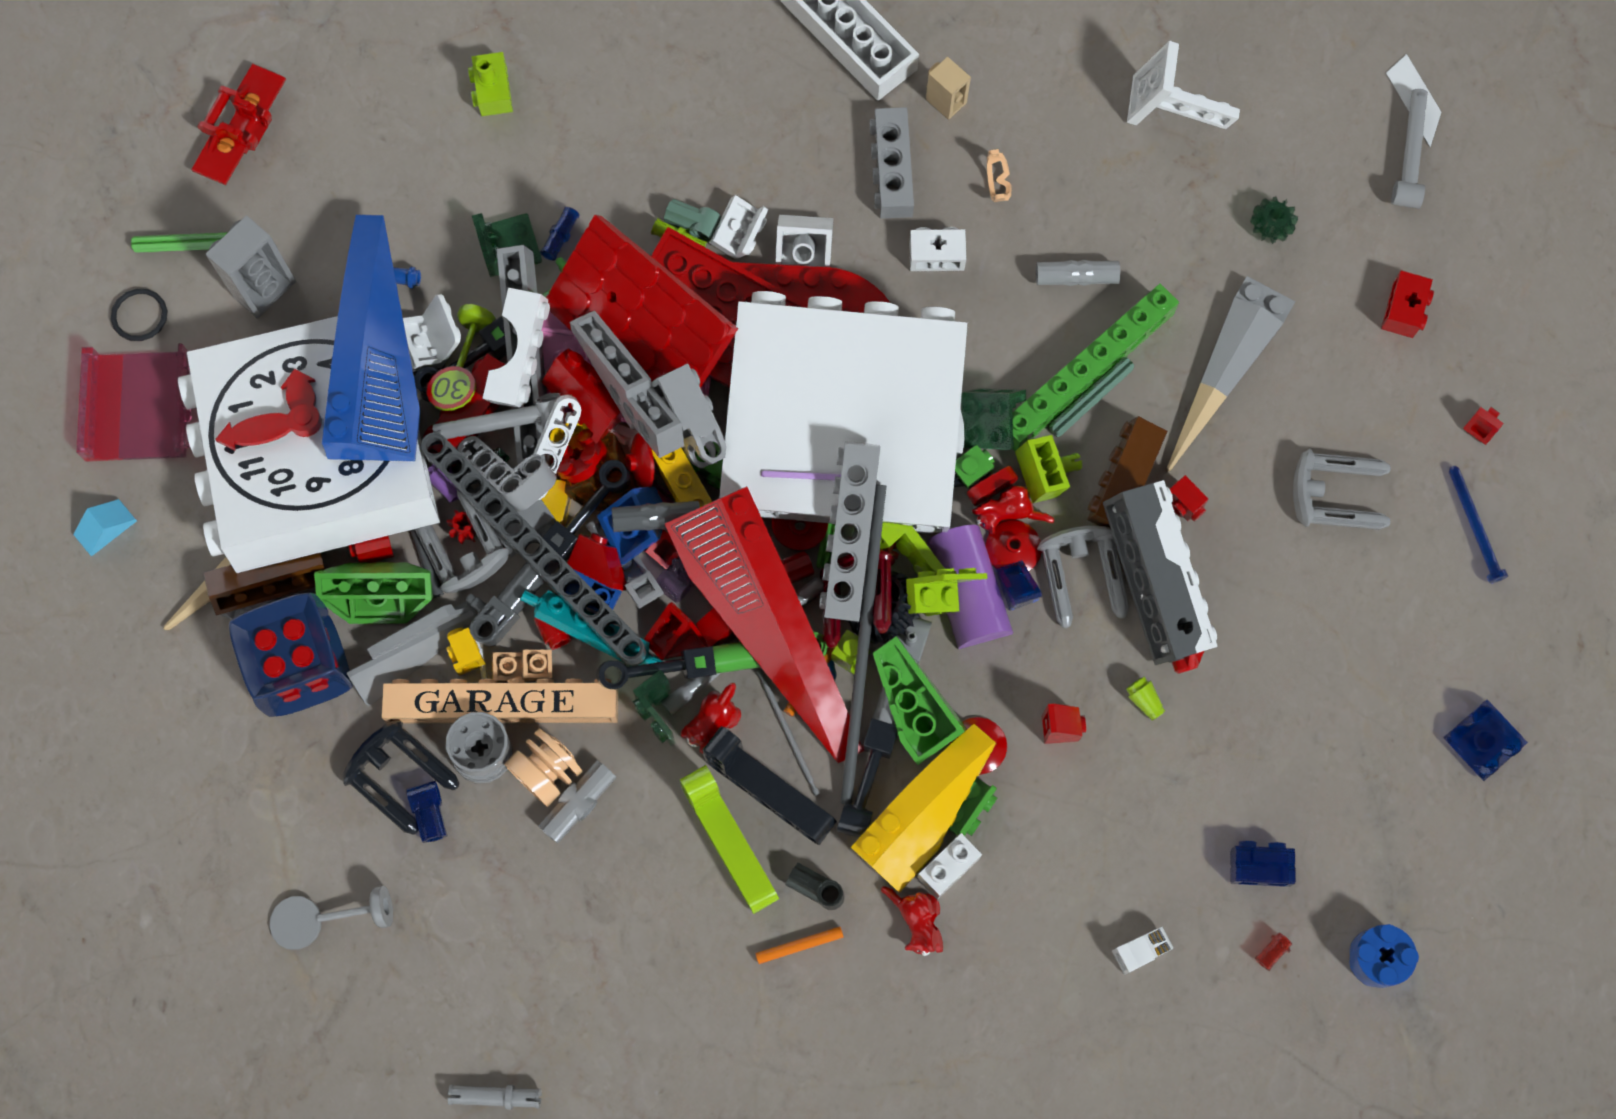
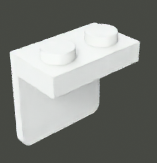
M442 294L435 295L422 316L403 318L413 372L419 371L424 367L442 368L461 339L460 330L455 326L451 316L450 305L445 301Z

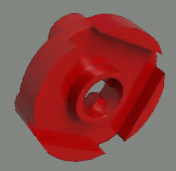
M584 429L580 433L571 436L556 471L557 476L561 480L568 479L570 483L582 482L599 470L596 465L600 460L604 462L607 448L602 440L596 444L591 439L593 433L589 429Z

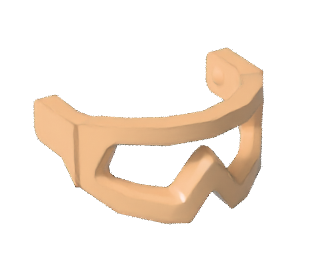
M999 149L990 150L986 162L990 197L994 202L1008 201L1011 197L1012 187L1010 182L1005 180L1010 175L1007 160L1003 153L999 152ZM1001 161L1004 172L996 181L1006 187L1005 194H996L994 189L992 164Z

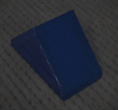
M1022 560L996 569V574L1010 611L1035 603L1042 597L1040 588Z

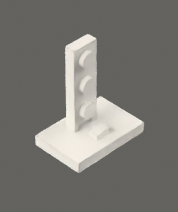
M1168 41L1133 75L1127 123L1139 124L1156 107L1223 129H1227L1239 119L1240 109L1232 107L1228 103L1216 102L1207 99L1203 95H1194L1182 91L1179 87H1174L1179 49L1178 43Z

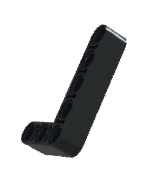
M720 726L703 748L704 759L708 765L815 844L820 845L837 823L836 819L743 751L742 741L727 728Z

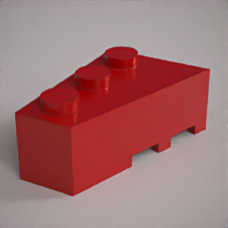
M567 348L556 357L542 383L551 393H559L561 396L572 395L577 399L581 406V415L577 423L579 425L584 423L593 433L591 439L597 444L621 422L623 415L595 368L585 361L579 353ZM568 403V406L574 411L571 403Z

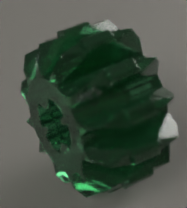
M1277 196L1273 197L1271 202L1265 198L1261 201L1260 205L1254 207V215L1250 219V224L1255 225L1253 234H1262L1261 241L1268 237L1272 244L1277 239L1284 242L1288 235L1294 233L1298 216L1294 215L1295 206H1286L1288 203L1287 199L1281 203L1278 201Z

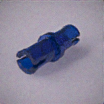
M564 207L556 225H552L550 228V236L540 251L543 257L551 261L556 260L564 242H568L571 237L570 231L580 216L578 211L571 207Z

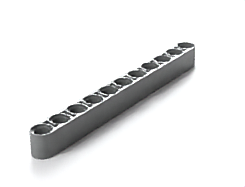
M435 432L426 435L422 439L421 449L428 461L625 664L636 666L642 663L646 656V650L637 634L443 435ZM435 444L443 445L439 453H430L431 447ZM452 465H462V469L458 473H449V468ZM478 483L482 485L479 492L474 494L468 493V489L472 484ZM498 503L501 505L497 513L490 514L487 512L491 504ZM512 523L521 525L519 531L515 534L506 532L508 526ZM531 543H538L540 545L539 551L535 554L526 553V548ZM549 564H559L560 568L557 573L550 575L545 572ZM576 583L580 585L579 591L576 594L568 595L565 593V589L569 584ZM594 603L600 606L599 611L595 615L585 614V608L589 604ZM610 624H617L620 627L619 632L614 636L604 634L605 628ZM631 644L640 647L638 654L633 657L624 654L625 648Z

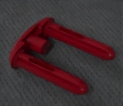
M880 549L874 598V625L879 633L887 632L891 625V566L895 563L894 556L884 549ZM849 554L837 559L841 566L848 567L853 564L854 557ZM823 568V569L821 570V572H820V579H821L822 581H824V580H823L824 568ZM824 581V592H827L828 581ZM843 581L836 583L834 586V591L838 595H841V582ZM823 609V640L828 648H835L840 640V619L825 618V610Z

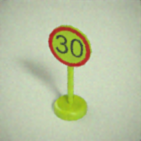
M465 304L458 310V321L468 329V333L457 365L438 371L432 376L427 385L428 399L438 409L448 411L461 408L472 399L475 393L476 382L474 376L463 367L475 332L479 333L481 329L496 320L492 312L481 306Z

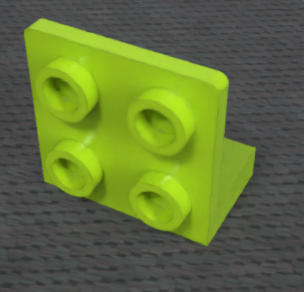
M954 568L938 569L937 575H935V571L917 572L918 578L906 579L908 604L911 605L908 613L959 612L958 583L988 579L987 573H976V568L959 569V574H957V571H954Z

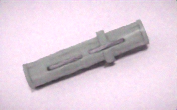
M450 1085L448 1095H451V1097H448V1105L505 1106V1109L512 1110L513 1107H534L540 1109L542 1098H539V1096H542L541 1088L522 1089L515 1088L514 1085H507L506 1088Z

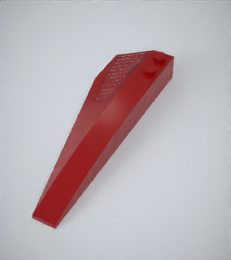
M748 487L739 489L665 523L667 532L690 580L696 585L710 605L713 606L726 625L733 631L742 645L773 681L837 763L845 761L850 716ZM860 740L857 754L864 751Z

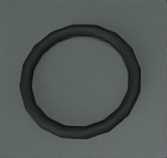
M134 289L125 292L116 300L111 310L110 319L113 329L121 337L130 341H144L153 338L162 330L167 321L168 310L165 301L158 293L149 289ZM137 294H147L155 298L160 304L162 310L160 322L151 332L141 336L125 333L118 325L116 319L117 310L128 297Z

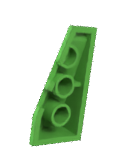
M897 636L873 652L900 742L915 763L919 765L964 733L966 727Z

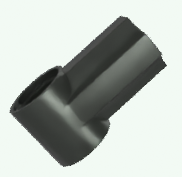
M798 862L792 869L785 884L789 888L821 904V906L828 910L839 908L845 899L843 889L838 882L830 880ZM835 888L838 890L839 895L834 902L823 900V892L826 889Z

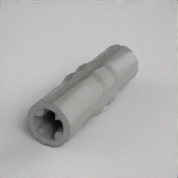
M1068 260L1064 262H1036V285L1073 286L1078 284L1086 286L1090 284H1119L1120 281L1119 261Z

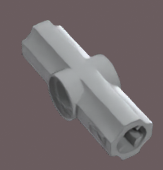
M597 760L577 783L574 782L564 791L558 800L559 804L538 827L558 844L578 821L584 820L597 804V799L614 782L616 776Z

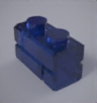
M1239 841V846L1231 848V884L1291 887L1295 884V848H1286V843L1271 842L1268 843V847H1257V842Z

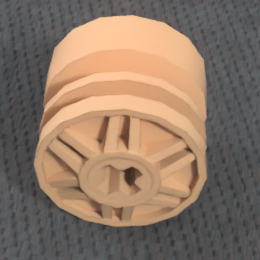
M539 728L534 735L542 744L538 747L533 741L528 739L526 744L532 754L527 757L517 750L504 765L541 803L548 807L561 794L554 781L558 778L570 785L572 781L564 771L568 769L577 777L583 771L578 766L573 754L557 738Z

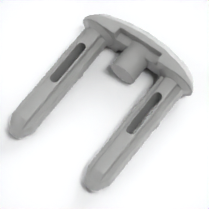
M1308 449L1301 454L1294 474L1293 501L1297 519L1303 526L1308 527L1310 523L1380 530L1390 525V518L1382 513L1313 507L1312 499H1310V497H1323L1325 493L1324 481L1311 480L1312 470L1382 476L1388 474L1391 470V466L1388 463L1379 459L1316 454L1312 452V449Z
M470 486L468 489V493L474 494L475 491L473 487ZM458 491L457 496L487 553V556L481 559V562L475 552L464 555L460 558V562L465 572L457 576L433 526L428 525L415 529L442 583L439 589L445 593L460 592L484 582L505 564L509 555V549L502 547L493 527Z
M1081 526L1062 530L1043 539L1037 547V550L1043 553L1056 620L1063 628H1069L1073 620L1065 573L1059 548L1067 545L1070 546L1072 558H1082L1089 555L1086 542H1098L1112 611L1118 618H1125L1127 616L1128 601L1113 533L1109 527ZM1107 553H1109L1111 557L1115 579L1112 578ZM1052 563L1056 567L1060 589L1056 586Z

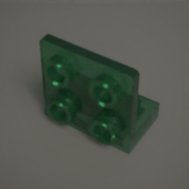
M482 213L472 216L490 277L499 275L497 249L524 245L533 252L534 265L542 262L527 213L493 223L491 221L485 223Z
M977 388L962 392L961 412L964 423V448H973L978 445L980 449H1013L1012 408H1016V403L1026 401V390Z
M660 669L633 690L635 700L632 702L635 705L634 708L644 721L648 718L651 720L652 731L661 743L667 741L672 746L676 743L673 732L652 707V704L655 706L660 705L669 696L668 692L671 691L668 678Z

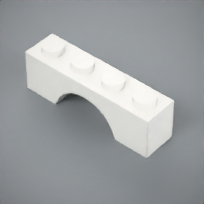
M508 288L502 316L507 318L516 330L518 338L517 349L512 359L506 365L489 371L483 399L491 403L514 408H523L524 403L528 402L531 393L529 386L530 377L534 375L537 368L536 351L537 347L540 348L543 342V331H541L543 321L548 318L550 311L548 299L543 295Z

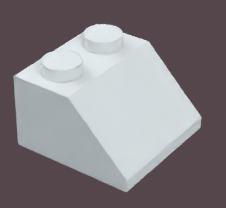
M779 215L776 264L830 267L833 218Z

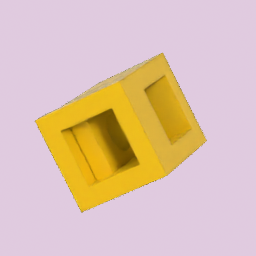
M469 627L466 629L457 628L447 634L450 646L446 647L452 662L458 661L453 666L459 676L482 665H486L478 645L470 633Z

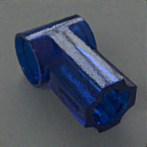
M431 781L407 788L408 802L412 813H415L422 842H435L447 837L440 807L442 806V799L437 782Z

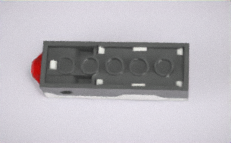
M1164 480L1121 492L1104 501L1103 505L1154 665L1166 662L1172 663L1174 672L1177 674L1196 669L1199 666L1204 651L1218 647L1216 643L1217 633L1214 626L1210 624L1207 615L1208 605L1201 596L1198 587L1199 577L1192 568L1189 559V546L1183 541L1180 531L1181 521L1173 510L1172 493L1166 487Z

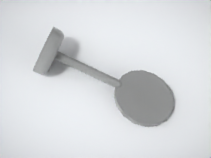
M378 886L371 891L369 906L320 914L319 908L313 901L302 896H292L282 900L274 908L270 917V931L273 939L280 946L286 949L300 950L309 946L317 939L323 921L371 913L372 919L378 927H390L393 922L392 900L388 889L385 886Z

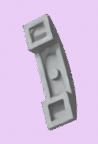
M598 518L586 525L590 534L593 532L606 537ZM638 555L625 565H622L627 582L625 585L626 591L638 608L645 606L664 594Z

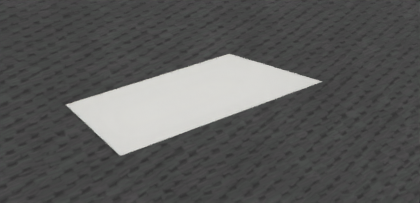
M1406 54L1386 74L1408 111H1410L1412 90L1424 89L1428 92L1423 136L1431 147L1441 111Z

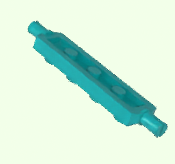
M525 589L520 601L535 607L534 617L623 662L560 596L548 590L540 598ZM585 610V614L590 615V616H591V615H595V614H593V613H591V612ZM610 624L605 628L604 634L614 636L619 632L620 627ZM641 639L645 646L646 656L639 665L664 662L649 654L650 643ZM635 644L628 645L625 648L624 654L633 657L638 654L640 647Z

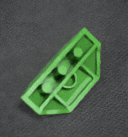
M408 562L346 563L314 573L316 595L326 607L349 624L408 623L432 600L431 571Z

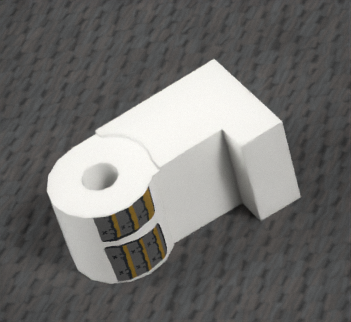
M1160 927L1112 950V953L1124 975L1155 960L1156 957L1174 949L1163 927Z

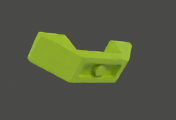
M883 522L880 549L888 548L896 542L897 549L909 559L917 575V572L935 571V575H937L938 569H945L913 526ZM923 613V614H925V615L928 617V616L938 615V614H941V613Z

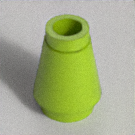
M1145 676L1139 678L1126 688L1129 694L1127 697L1151 721L1165 712L1152 681H1148Z

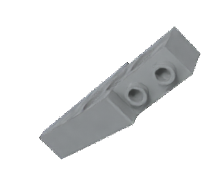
M594 310L571 321L570 325L573 334L631 429L636 428L659 458L683 447L684 438L681 421L654 390L651 378Z

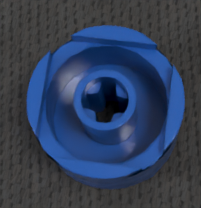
M1391 924L1378 925L1361 932L1354 938L1349 949V964L1355 977L1363 984L1376 988H1387L1406 981L1413 974L1419 960V954L1410 936ZM1382 951H1383V952L1385 953V955H1386V957H1385V960H1386V961H1384V962H1381L1380 959H1379V958L1381 957V955H1382V954H1381Z

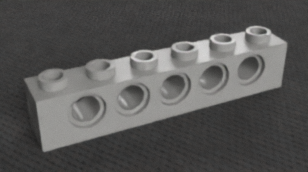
M845 441V447L838 448L837 465H842L841 477L835 476L833 494H839L838 505L831 506L830 523H835L834 535L828 534L826 552H832L831 563H825L823 580L828 581L827 592H821L819 609L825 610V618L859 622L880 445ZM854 465L861 466L865 471L864 477L858 481L850 479L848 476L850 467ZM851 494H855L861 499V505L854 510L848 509L844 504L845 498ZM851 523L857 527L858 532L856 536L846 538L841 534V528L845 524ZM841 553H850L854 557L853 564L848 567L841 566L837 561ZM844 581L850 585L851 589L846 595H838L834 591L835 584Z

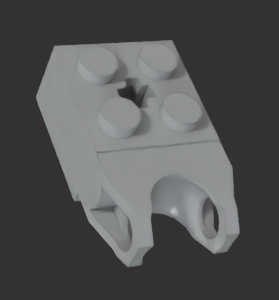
M686 364L652 381V387L682 423L684 446L681 448L693 465L702 469L725 458L726 444L720 427L712 413V402L706 394L703 395L699 387L700 379L697 372L693 368L690 369L689 364ZM713 442L717 443L720 448L717 457H715L716 450ZM704 446L708 449L709 456L706 454ZM695 451L697 452L698 456L706 462L698 461L695 457Z

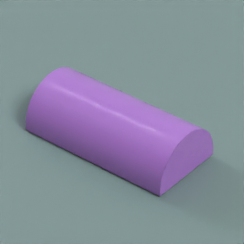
M978 525L959 526L949 529L948 532L938 533L928 539L926 545L945 569L954 568V571H957V574H959V569L976 568V573H987L988 579L958 583L959 612H947L958 650L1013 635L980 527Z

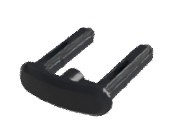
M392 721L374 732L353 754L344 770L343 783L344 786L351 785L369 803L373 804L403 832L414 835L420 829L416 818L362 772L368 762L378 770L383 769L391 757L381 748L391 741L442 787L456 790L460 783L455 773L402 728L403 722ZM410 742L428 758V761L423 762L405 744ZM367 786L373 788L388 802V805L384 807L365 788Z

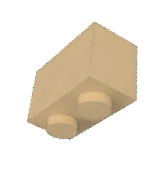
M946 57L941 63L936 62L928 71L926 100L949 120L967 103L971 77L949 57Z

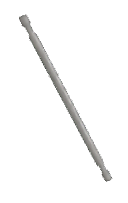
M759 670L757 674L763 683L767 696L806 779L812 787L814 796L819 795L818 788L813 782L810 771L771 688L764 678L763 671Z

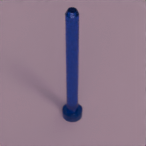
M1452 466L1449 468V474L1490 572L1486 576L1488 582L1491 584L1502 581L1508 577L1506 569L1501 570L1460 468Z

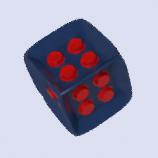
M305 593L280 599L245 612L229 622L230 638L244 683L253 698L255 706L266 716L277 717L299 712L334 699L353 688L352 682L347 675L350 669L338 632L329 616L327 607L316 594Z

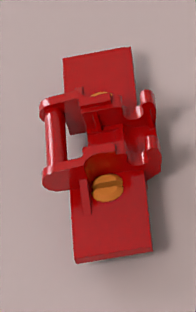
M252 63L237 90L220 86L218 89L219 95L204 121H200L197 126L199 130L210 135L194 163L191 169L192 172L226 186L243 154H247L249 150L255 151L271 123L272 115L269 109L284 85L285 77ZM228 100H231L236 111L230 123L222 122L219 126H214Z

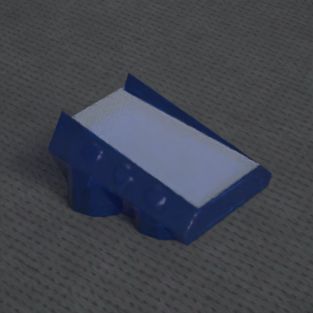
M1488 699L1443 737L1483 781L1493 775L1512 756L1518 754L1528 743Z

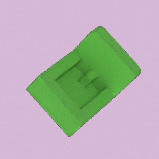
M976 445L956 460L955 474L968 489L986 474L989 476L994 472L993 463L995 461L986 449L981 450Z

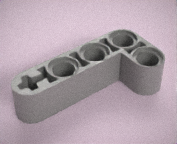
M476 436L464 439L458 446V452L516 511H524L531 507L556 482L555 473L541 455H531L512 469Z

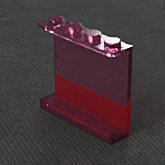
M178 343V352L100 355L93 347H82L76 453L85 462L186 458V448L190 447L186 425L187 422L191 421L192 413L191 409H186L178 385V377L189 375L190 370L187 356L188 350L182 343Z

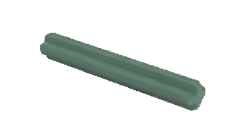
M1127 357L1122 358L1050 424L1049 430L1056 437L1064 434L1133 371V362Z

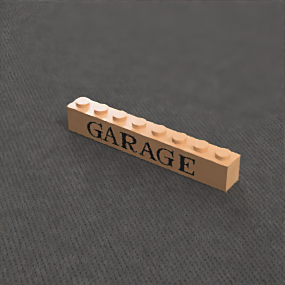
M574 678L566 679L565 683H554L552 679H537L536 683H525L523 679H509L508 683H496L494 679H480L479 683H467V680L451 679L450 683H438V680L423 679L421 683H410L409 680L394 679L392 683L383 684L382 719L386 723L401 721L403 724L454 723L459 717L468 713L484 712L495 716L501 723H618V689H606L598 683L597 679L594 680V683H583V680ZM606 679L607 682L612 683L611 679Z

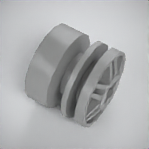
M484 712L468 713L459 717L451 725L446 736L448 755L457 772L466 780L474 783H489L500 778L508 770L504 763L513 755V747L503 724L495 716ZM479 747L485 748L483 756L478 755Z

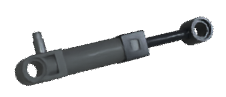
M618 460L606 461L599 470L600 487L570 523L564 527L561 523L555 521L542 537L565 562L570 558L578 540V537L574 534L608 493L624 492L631 484L630 473L622 462ZM612 472H622V477L618 482H609V475ZM540 546L538 547V549H537L533 554H535L536 552L539 551ZM527 562L497 597L493 596L487 604L473 594H469L466 597V601L471 604V607L479 612L470 624V633L474 640L484 646L497 645L520 618L518 614L527 604L520 601L525 589L535 594L545 583ZM549 564L545 572L551 575L559 564ZM486 624H492L493 632L491 635L482 637V627Z

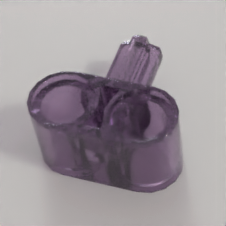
M679 556L672 559V564L667 570L664 569L656 580L663 593L676 604L694 586Z

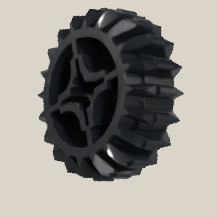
M891 570V625L887 632L879 633L874 625L873 607L870 642L875 645L879 642L886 644L889 639H893L899 634L906 635L905 630L908 627H914L913 619L920 617L918 613H908L911 605L908 604L906 579L909 578L902 572L898 573ZM861 610L859 622L848 620L850 626L852 627V630L858 636L860 628Z

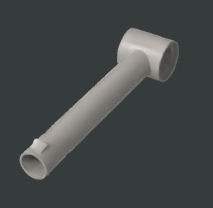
M1414 89L1411 91L1401 181L1397 180L1394 184L1391 196L1392 205L1420 209L1424 199L1425 185L1418 184L1428 92L1424 89Z
M550 393L540 396L535 400L536 405L434 424L433 433H440L446 439H451L458 436H467L541 422L544 428L555 401L561 395L559 393ZM561 406V409H562L563 412H564V415H563V418H562L561 422L564 423V424H566V421H565L566 414H565L564 406Z

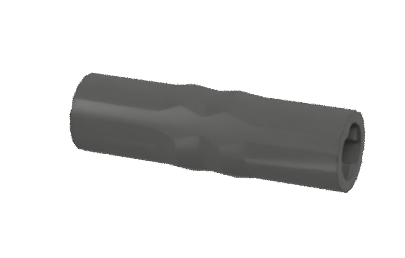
M699 501L661 502L638 506L613 507L611 509L613 532L666 529L665 523L700 508Z

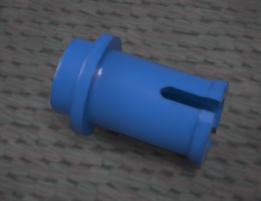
M393 267L396 284L408 285L409 288L420 285V270H416L415 267H410L409 269Z

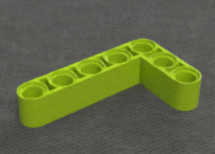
M704 765L681 778L680 784L687 800L752 913L755 914L779 900L775 889L720 796L719 787L708 767Z

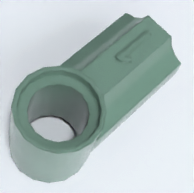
M675 199L669 202L664 215V222L678 228L683 227L691 235L703 241L705 240L707 243L710 242L721 219V215L711 208L701 207L698 209Z

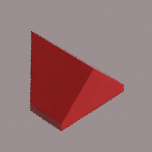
M673 602L667 605L643 639L650 643L649 648L661 660L680 657L681 650L709 646L694 623Z

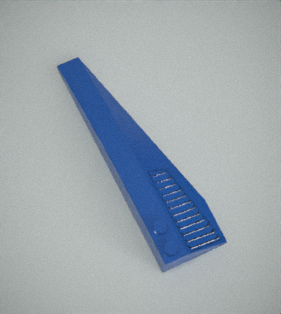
M356 215L338 312L322 444L327 459L415 461L420 406L383 215Z

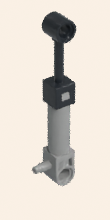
M916 618L913 619L914 627H908L905 630L906 635L899 634L897 637L919 664L932 622ZM883 686L863 744V750L870 753L858 794L854 805L845 803L837 827L838 832L857 838L869 828L873 812L868 811L865 807L881 757L890 759L898 734Z

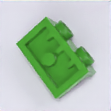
M976 777L967 799L963 801L953 825L948 830L956 836H959L961 833L964 836L966 834L972 836L981 823L977 819L983 809L989 812L998 799L994 796L997 787L994 785L990 787Z

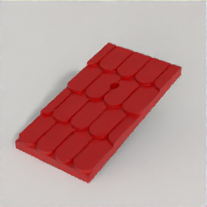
M594 215L589 223V227L586 228L576 245V249L573 250L562 272H560L549 291V295L546 296L550 305V312L572 331L571 321L595 310L651 378V382L677 368L689 364L690 369L693 368L697 372L700 379L699 387L701 388L739 328L603 216Z

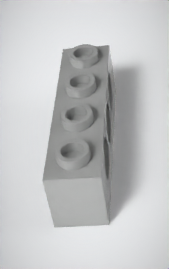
M907 107L875 109L874 119H870V136L875 135V143H871L872 160H877V168H873V184H878L879 192L874 193L875 209H880V219L913 217L914 199ZM890 136L895 138V140L887 141L884 138ZM894 161L897 164L891 166L887 165L885 162ZM895 185L899 189L890 190L887 188V186Z

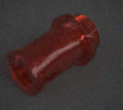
M1280 932L1276 936L1272 935L1270 943L1255 957V960L1267 971L1271 970L1285 952L1290 953L1291 951L1290 947L1293 944Z

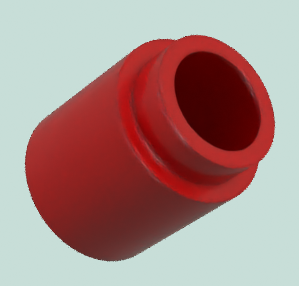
M536 617L534 618L544 643L549 645L551 650L561 648L571 642L572 639L569 634Z

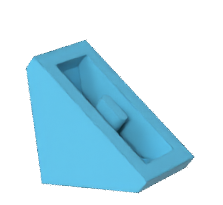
M118 499L87 508L73 535L85 550L93 556L137 522V520Z

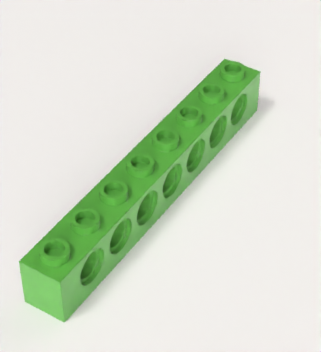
M1158 284L1000 423L998 435L1014 451L1027 440L1034 439L1122 358L1127 357L1174 315L1179 301L1163 285Z

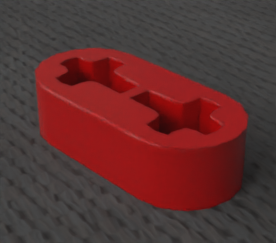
M1007 466L973 486L966 494L974 506L980 505L1013 485L1018 480V476L1011 466Z

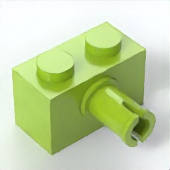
M497 52L471 56L473 67H468L470 82L475 83L476 87L475 91H471L474 107H479L481 116L513 112L504 53Z
M1052 435L1027 440L1015 451L1032 503L1060 496L1070 488L1066 473L1082 469V460L1075 462V459L1081 458L1078 453L1063 457L1059 456Z

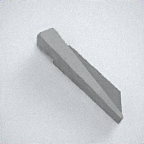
M467 601L455 608L451 604L446 605L367 648L373 660L347 672L348 677L365 704L370 706L383 696V684L392 683L394 679L407 678L450 644L447 638V634L457 628L466 629L469 627L470 629V624L477 614Z

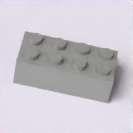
M247 215L242 220L235 222L229 232L221 240L215 241L205 254L234 299L257 319L296 282L271 236Z

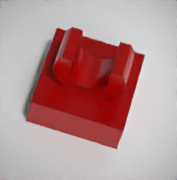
M1480 407L1463 429L1486 445L1504 423L1497 419L1500 414L1497 410L1490 407L1486 411Z

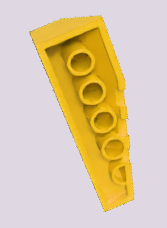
M973 724L940 753L888 805L851 846L854 852L900 893L940 849L944 841L943 838L949 827L953 825L957 812L963 801L967 799L972 784L981 773L996 742Z

